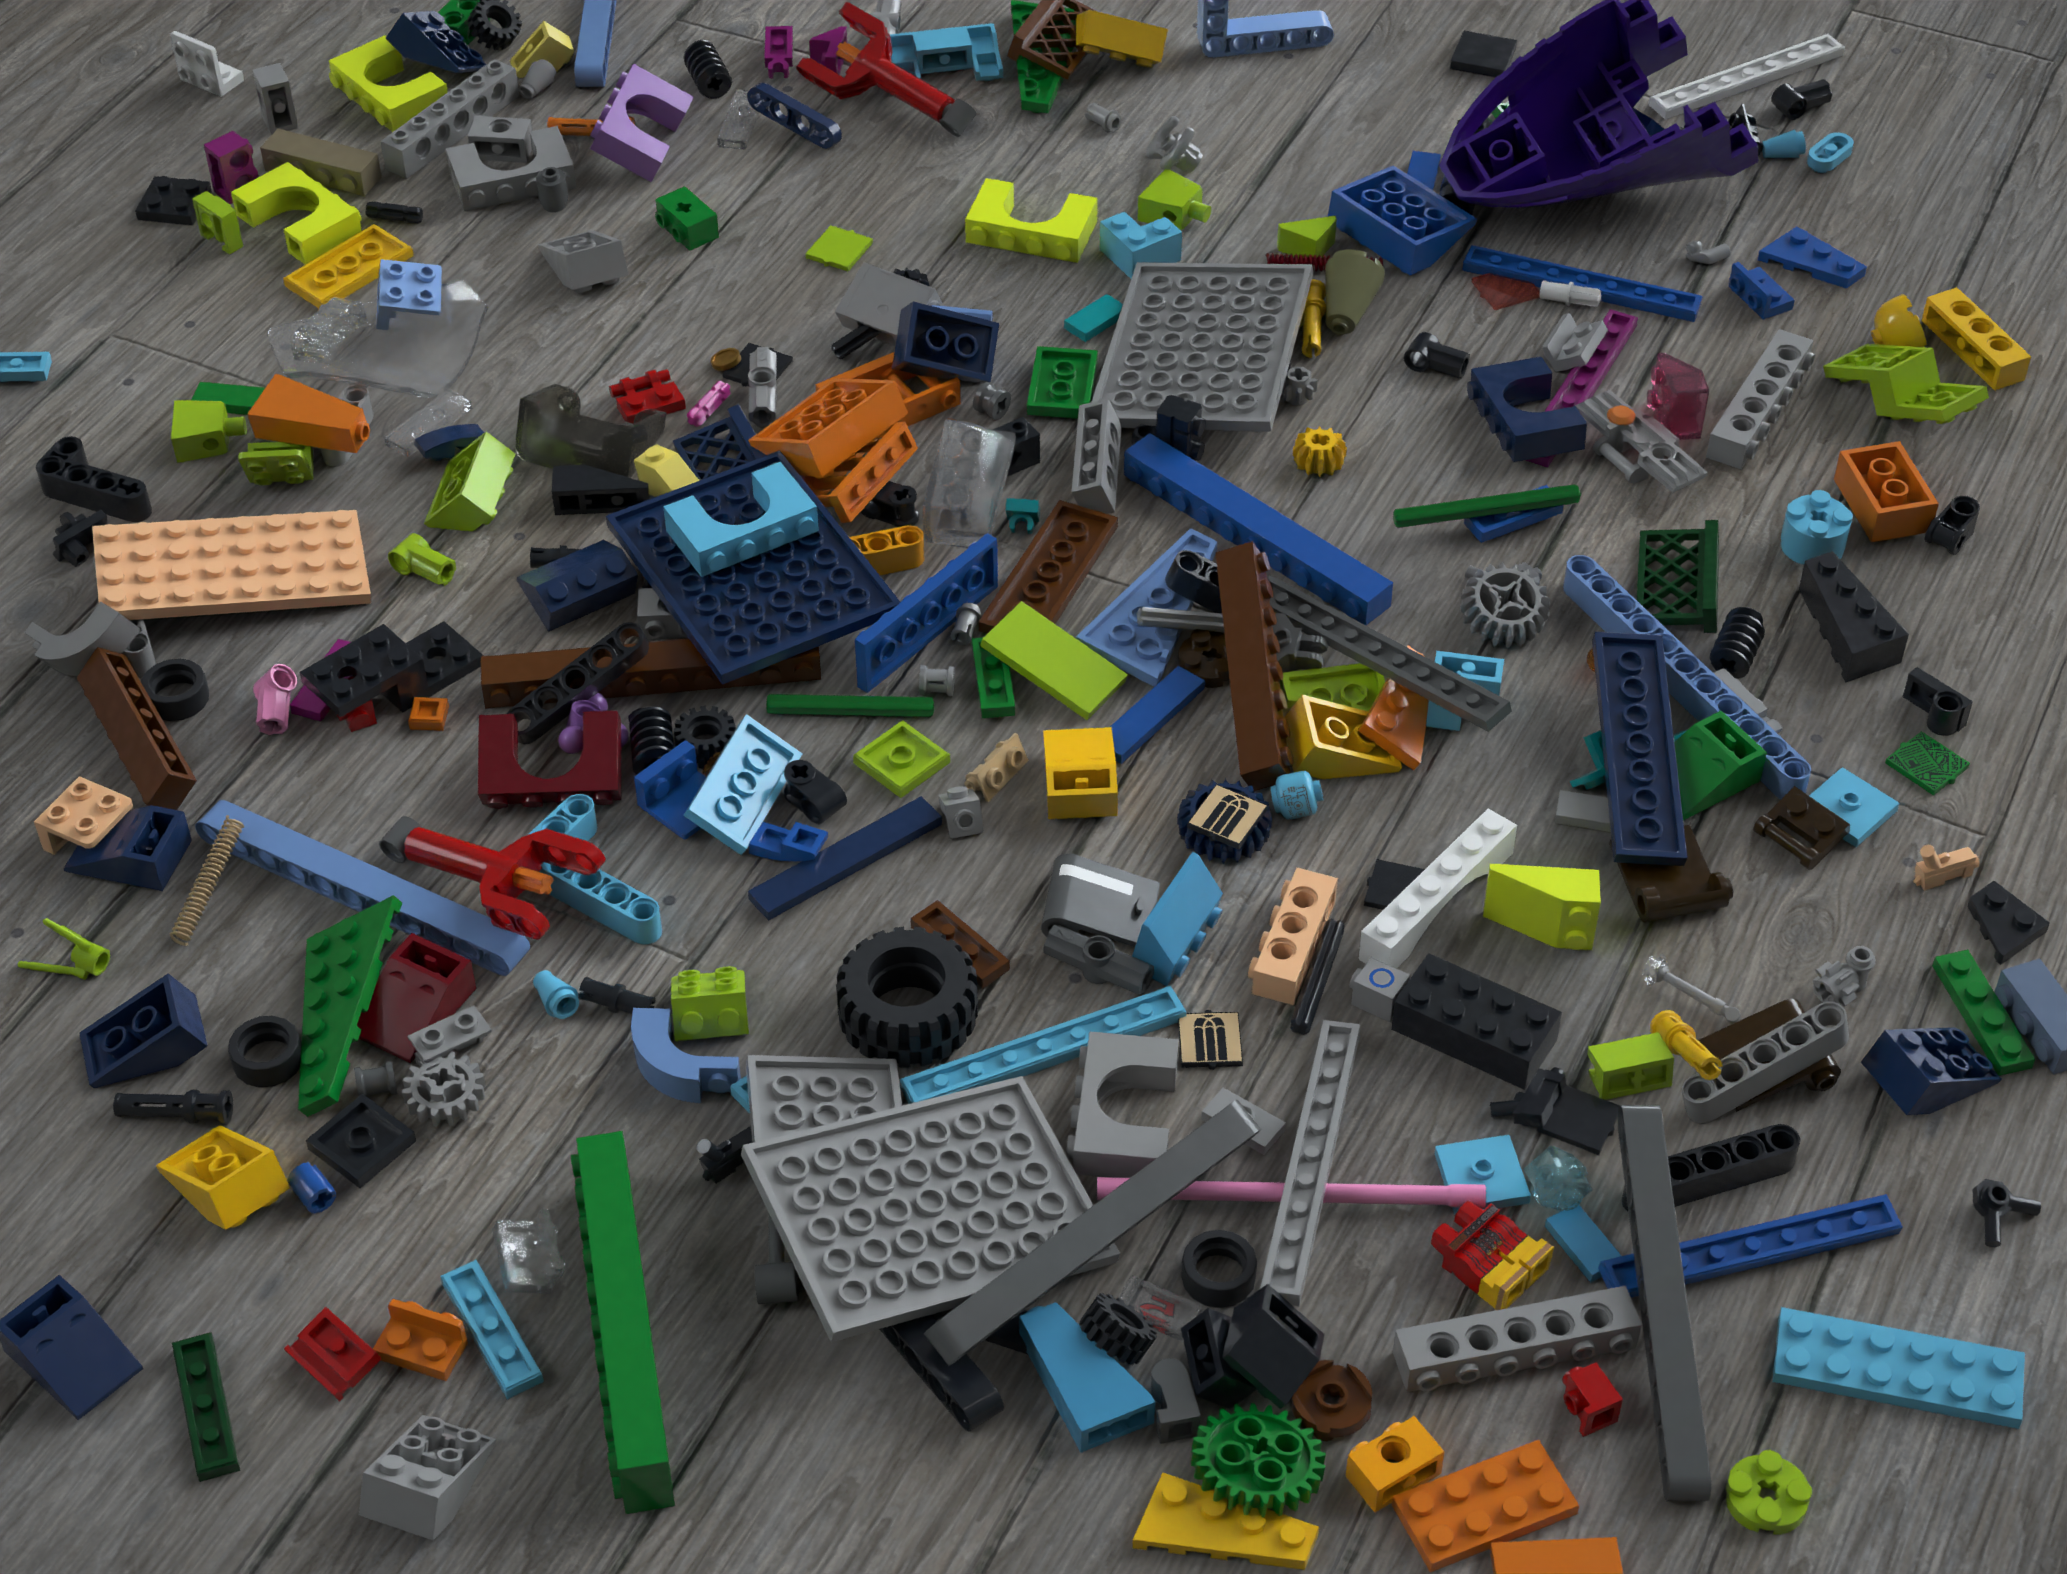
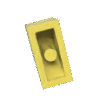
M543 21L510 59L512 67L516 68L518 78L525 77L531 64L539 59L550 62L557 72L564 64L570 61L575 51L568 35Z
M656 444L648 448L643 454L634 459L639 481L648 483L649 494L654 497L699 481L678 453Z

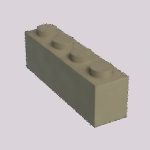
M277 129L260 147L264 169L267 172L289 162L297 169L304 171L314 181L320 182L323 186L365 196L382 177L377 153L282 129Z

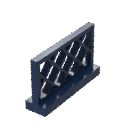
M739 404L727 409L729 417L672 441L677 453L699 481L718 474L716 471L720 465L728 466L732 469L766 456V454L750 445L748 440L755 436L756 433ZM729 430L725 440L714 438L716 434ZM693 444L700 445L697 452L684 450V448ZM709 446L720 448L717 455L705 454ZM728 450L740 451L736 459L725 457ZM700 462L711 463L707 471L696 469Z

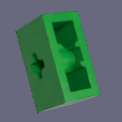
M681 187L656 198L657 212H655V218L661 228H665L673 235L677 242L682 243L689 251L719 238L717 214L687 187Z

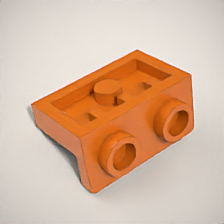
M392 1299L388 1305L391 1318L374 1345L373 1350L382 1358L381 1361L447 1381L468 1344L463 1321L451 1313L443 1312L440 1314L425 1309L412 1301L402 1302Z

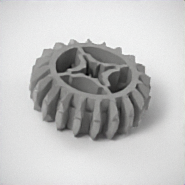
M1504 562L1499 565L1498 569L1489 564L1485 571L1478 569L1474 577H1470L1467 580L1465 589L1462 591L1460 612L1464 613V624H1471V634L1481 633V642L1490 638L1492 639L1493 646H1496L1501 641L1504 642L1508 649L1514 641L1521 647L1525 639L1532 642L1536 634L1544 629L1545 621L1548 620L1550 598L1546 596L1547 587L1539 586V577L1530 578L1529 569L1524 572L1518 571L1517 564L1512 566L1511 569L1506 568Z

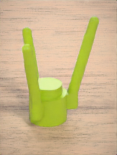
M45 918L43 920L44 925L76 944L71 952V961L75 963V967L38 962H18L19 968L74 975L85 980L89 973L99 976L105 971L110 961V951L86 940L66 926L56 924L52 920Z

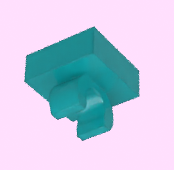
M1006 499L1005 511L1011 533H1015L1018 522L1024 521L1027 523L1028 534H1032L1034 522H1039L1040 519L1039 500Z

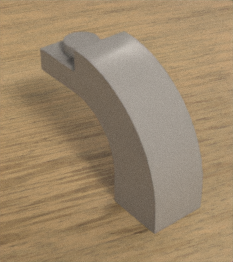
M100 602L86 622L69 634L53 635L33 622L24 633L35 640L32 647L37 649L34 654L36 657L61 674L76 676L79 675L97 647L122 653L141 629L119 612Z

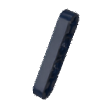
M759 83L748 90L747 99L755 111L821 148H831L841 141L842 132L836 122L766 83ZM780 103L785 106L787 116L780 111ZM801 116L807 118V120L809 121V128L804 126L801 120Z

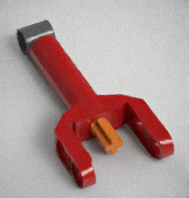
M849 2L842 6L839 14L849 23L852 29L870 38V41L862 51L847 42L840 43L837 46L836 56L851 64L845 72L846 76H840L812 58H802L796 66V70L804 78L840 100L860 95L876 85L937 121L948 132L957 137L961 136L977 115L976 111L965 101L958 98L954 100L949 95L892 63L891 37L884 22Z
M402 816L379 841V846L383 853L397 863H403L408 858L411 861L479 882L481 903L486 908V913L491 918L492 925L536 940L541 939L549 930L550 923L533 904L516 898L525 890L543 895V893L549 895L552 888L550 885L554 882L552 876L540 872L542 869L541 865L545 862L588 876L596 873L606 860L602 851L591 842L550 829H544L523 836L498 852L422 828L415 820L407 816Z

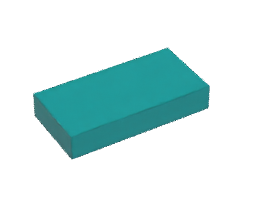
M1106 294L1065 319L1064 329L1086 342L1118 322L1123 304Z

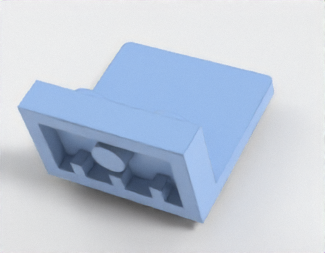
M381 259L377 283L376 329L388 330L390 318L396 319V311L440 315L442 267L440 265Z

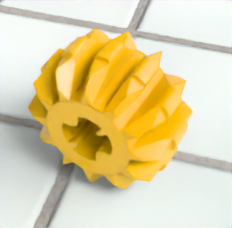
M1320 426L1316 430L1307 428L1305 433H1298L1295 446H1293V456L1297 469L1306 470L1307 475L1316 473L1319 477L1323 473L1332 476L1334 470H1341L1347 452L1346 442L1343 441L1342 434L1333 433L1332 428L1323 430Z

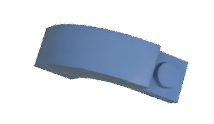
M633 1008L631 1033L636 1063L643 1077L658 1091L681 1101L701 1103L702 1091L716 1093L731 1092L730 1086L741 1079L739 1057L695 1056L676 1048L672 1043L673 1027L670 1009Z

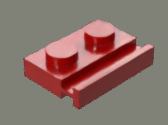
M327 1307L297 1335L298 1339L291 1346L287 1345L284 1348L301 1367L339 1402L344 1398L342 1394L350 1386L354 1388L382 1359L375 1350Z

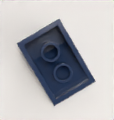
M913 301L901 309L892 369L920 376L945 379L957 377L963 381L990 383L999 323Z
M166 974L79 1032L89 1085L93 1088L177 1067L208 1047L196 995L170 974Z

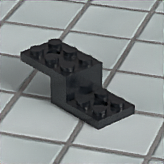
M445 621L407 643L400 639L385 624H382L299 673L301 682L339 717L344 716L380 694L385 696L403 713L412 708L414 697L429 698L481 667V657L483 654ZM437 656H442V657H444V658L441 659V660L434 659V657H437ZM355 676V678L351 680L345 679L344 677Z

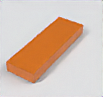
M1617 1537L1491 1542L1490 1545L1493 1574H1623Z

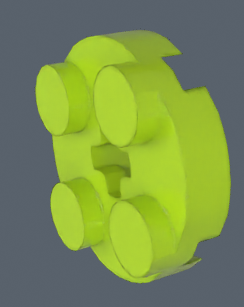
M1765 1450L1759 1455L1748 1456L1740 1460L1731 1469L1726 1485V1504L1731 1515L1745 1528L1758 1533L1760 1529L1774 1530L1773 1535H1780L1796 1529L1803 1522L1812 1495V1488L1804 1474L1794 1464L1786 1459H1782L1781 1455L1775 1451ZM1761 1488L1773 1490L1776 1493L1775 1497L1777 1499L1773 1500L1769 1496L1764 1499L1759 1496Z

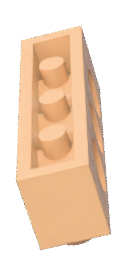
M1297 867L1292 880H1285L1280 900H1282L1281 906H1274L1270 918L1271 930L1270 932L1264 931L1260 940L1259 952L1261 954L1259 958L1253 957L1250 963L1248 978L1253 979L1252 994L1290 1005L1295 1004L1325 923L1329 920L1335 905L1338 878Z

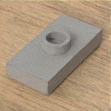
M1223 1087L1202 1110L1201 1119L1205 1122L1238 1099L1261 1128V1131L1245 1143V1145L1265 1155L1284 1133L1286 1122Z

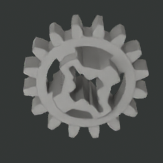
M453 1051L449 1053L447 1058L439 1056L433 1061L426 1063L421 1058L422 1067L411 1066L409 1068L411 1077L403 1078L404 1090H402V1094L409 1114H417L421 1123L425 1122L428 1118H432V1123L435 1127L439 1125L441 1120H446L448 1125L452 1126L454 1118L457 1116L464 1121L467 1120L466 1111H478V1101L485 1100L484 1088L486 1085L484 1075L480 1073L479 1064H470L469 1056L467 1055L457 1060Z

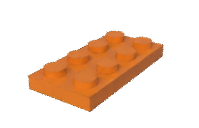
M1539 1439L1394 1495L1391 1504L1430 1573L1489 1550L1491 1542H1509L1577 1515L1580 1506Z

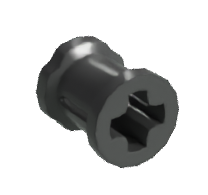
M392 1061L386 1062L385 1066L362 1070L360 1067L354 1068L358 1096L361 1094L368 1096L384 1092H390L391 1095L397 1094Z

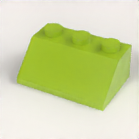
M487 431L448 461L424 524L429 528L473 532L482 524L488 525L497 514L496 504L504 495V483L513 472L511 465L515 453Z

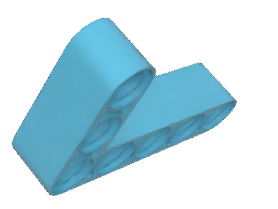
M585 794L569 796L529 834L550 829L589 841L597 832L596 813L592 798ZM545 862L541 865L542 869L540 872L550 875L554 879V882L550 885L552 891L549 895L636 943L651 944L661 937L660 909L657 901L600 869L596 873L587 876Z

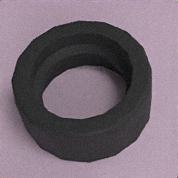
M179 658L162 661L148 669L141 679L143 687L162 720L178 721L192 717L200 712L209 700V688L205 673L201 666L191 660ZM174 683L193 685L187 692L178 696L165 697L157 695L164 687Z
M273 1015L259 1016L244 1022L235 1029L229 1039L228 1053L236 1076L247 1085L259 1088L273 1087L286 1082L297 1073L300 1068L302 1044L295 1026L285 1018ZM264 1041H279L288 1045L285 1052L267 1062H253L244 1058L248 1050Z
M1225 1230L1205 1231L1194 1237L1185 1247L1182 1258L1181 1277L1185 1290L1194 1300L1205 1306L1223 1308L1242 1302L1254 1289L1257 1271V1259L1254 1248L1245 1238ZM1221 1255L1237 1261L1243 1270L1239 1277L1231 1281L1215 1282L1202 1277L1196 1271V1265L1200 1260L1208 1256Z

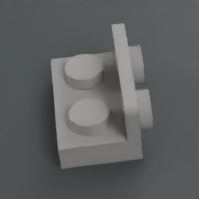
M1570 313L1563 314L1543 345L1544 355L1551 363L1555 372L1586 365L1608 329L1603 320L1594 323L1583 322L1577 326Z

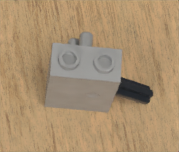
M863 262L835 310L842 326L853 331L831 345L833 353L838 359H843L873 338L895 346L901 309L913 301L930 306H942L943 303L936 289Z

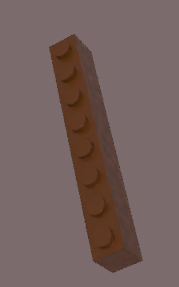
M1250 541L1215 553L1240 775L1248 786L1252 785L1253 790L1257 791L1274 786L1278 776L1289 774L1290 767L1294 765V759L1286 738L1290 737V728L1283 715V709L1287 708V702L1282 689H1280L1279 681L1283 680V672L1276 658V653L1280 652V645L1275 633H1273V626L1277 624V620L1269 600L1273 598V589L1266 575V572L1270 571V564L1266 553L1260 552L1254 542Z

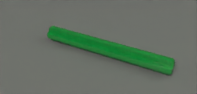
M769 694L766 700V709L769 714L932 717L934 713V700L932 697Z

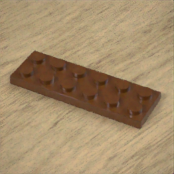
M1059 500L979 620V631L988 634L1021 601L1056 624L1118 528V517Z

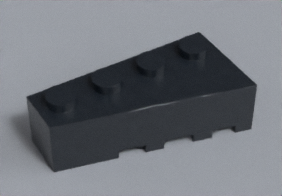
M1832 551L1805 560L1799 591L1812 617L1818 620L1820 624L1819 631L1823 639L1828 640L1832 648L1831 655L1835 663L1840 664L1842 668L1841 675L1845 683L1902 663L1909 634Z

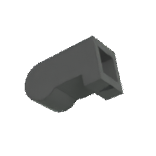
M1173 1358L1159 1360L1152 1368L1151 1395L1155 1401L1161 1404V1410H1157L1156 1424L1160 1444L1197 1437L1198 1427L1201 1424V1414L1187 1369L1183 1363Z

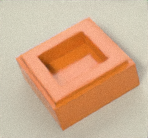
M414 697L408 720L410 730L443 731L449 710L448 698Z

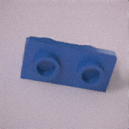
M1739 262L1732 264L1729 287L1763 320L1793 309L1795 300L1761 267L1748 271Z

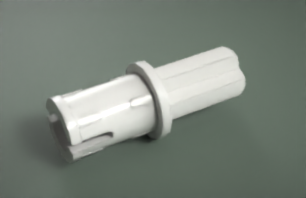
M1543 280L1540 288V299L1565 302L1566 306H1570L1573 303L1597 307L1601 300V290L1575 286L1574 282H1570L1568 285Z

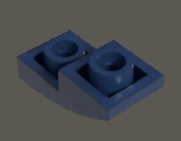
M478 424L454 425L426 433L416 438L414 445L426 459L441 461L443 458H453L456 447L463 450L484 432Z

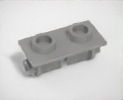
M475 1005L408 1035V1039L417 1050L414 1056L421 1067V1058L426 1063L433 1061L439 1056L442 1058L447 1057L450 1051L454 1049L460 1051L472 1044L482 1043L483 1037L488 1036L492 1029Z

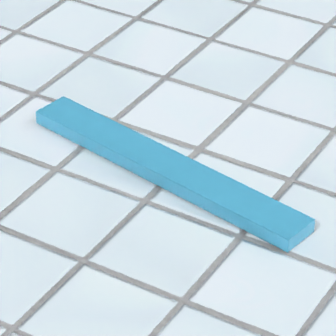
M1168 986L899 1079L900 1089L908 1104L1020 1076L1023 1077L1078 1058L1080 1047L1088 1046L1089 1032L1141 1036L1178 1023L1179 1018L1186 1016V1010L1172 987Z

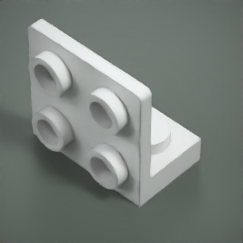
M173 31L170 34L180 80L220 97L244 81L242 71L218 61L216 49L213 46L177 31Z

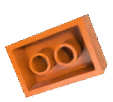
M1900 441L1840 451L1834 481L1871 542L1926 533L1930 523L1936 516L1939 503Z

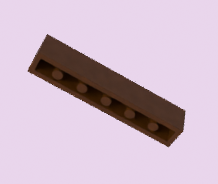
M97 647L77 676L84 690V695L89 699L94 708L95 714L100 719L108 738L117 750L120 760L124 763L131 780L139 790L143 802L147 806L153 805L177 810L197 780L126 655Z

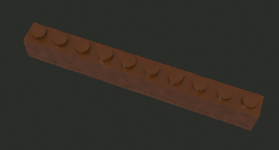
M690 639L649 642V650L646 656L598 693L605 698L821 680L819 646L722 685ZM634 643V644H624V646H625V647H633V646H635L637 643ZM591 647L482 656L481 688L485 709L515 706ZM603 657L598 661L597 667L605 668L609 666L612 658ZM585 678L574 679L570 684V688H580L584 684ZM550 698L544 704L557 703L558 699Z

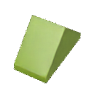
M1329 216L1278 224V251L1288 255L1292 253L1293 257L1295 254L1298 256L1306 254L1307 258L1309 254L1312 257L1314 254L1316 256L1320 254L1322 257L1335 243L1336 217Z

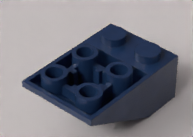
M435 11L402 13L386 37L403 57L455 73L478 71L487 65L482 60V56L463 41L464 39L461 34L452 30L445 23L443 16Z
M153 805L132 809L95 847L87 849L77 845L66 863L64 871L163 891L192 841L184 811Z
M1955 1027L1884 1030L1861 1061L1863 1066L1906 1115L1934 1113L1994 1086L2002 1080L1992 1069L1991 1062L1972 1047L1969 1043V1038L1964 1032Z
M60 1275L0 1319V1342L4 1352L77 1420L81 1419L143 1370L140 1362L84 1296Z

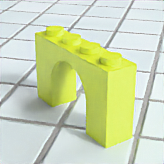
M384 35L330 59L331 72L329 73V78L335 88L343 91L350 100H354L366 113H370L376 118L379 124L386 126L393 132L448 93L447 84L432 72L401 85H376V83L404 71L402 55L386 39L387 36Z
M289 162L231 192L237 216L253 228L286 211L307 210L313 212L284 229L288 253L305 265L362 231L360 223L362 218L356 207L347 204L337 194H333L324 188L320 182L314 181L304 171L297 169Z
M986 178L965 218L966 243L1078 263L1097 223L1098 198L1069 193L1062 210L1057 216L1044 222L1027 223L1010 216L1014 208V183Z

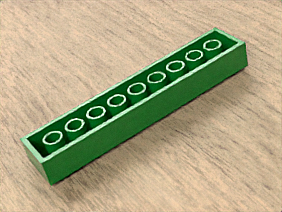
M623 1131L576 1138L578 1154L571 1155V1163L575 1178L574 1187L577 1208L579 1209L578 1219L581 1240L583 1242L582 1252L585 1272L587 1274L586 1284L589 1305L591 1306V1325L593 1338L595 1339V1357L600 1379L599 1390L604 1412L603 1422L606 1442L608 1444L607 1454L615 1500L623 1498L626 1514L675 1506Z

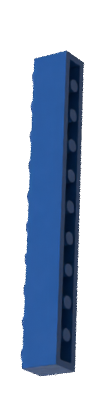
M1151 433L1124 451V475L1131 481L1141 485L1155 496L1165 500L1179 511L1189 515L1203 526L1208 527L1237 546L1253 541L1260 552L1266 553L1272 569L1280 572L1299 586L1320 597L1323 601L1341 610L1347 616L1364 625H1368L1391 607L1392 581Z

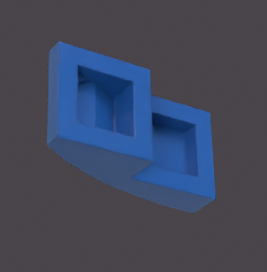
M763 822L749 843V854L780 861L813 860L827 840L828 832L795 822L791 830Z

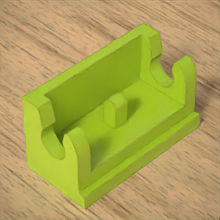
M1659 1032L1588 1046V1057L1594 1065V1068L1588 1069V1072L1601 1099L1608 1100L1672 1086L1674 1056Z

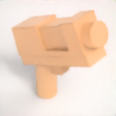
M1924 845L1920 849V854L1924 861L1916 863L1915 879L1913 882L1916 886L1921 885L1925 891L1944 885L1945 881L1953 878L1972 876L1974 868L1979 867L1980 862L1977 855L1969 847L1937 855L1932 845Z

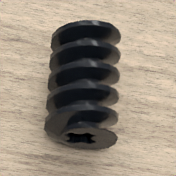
M699 40L689 45L684 53V64L700 93L706 98L711 99L720 98L725 95L731 88L732 77L729 76V72L713 43L708 40Z
M1736 607L1727 614L1710 653V661L1716 671L1724 668L1736 679L1743 678L1749 673L1750 666L1753 664L1754 657L1761 645V640L1765 635L1764 620L1761 613L1749 607Z
M661 707L639 708L628 716L632 766L636 775L674 749L671 714Z

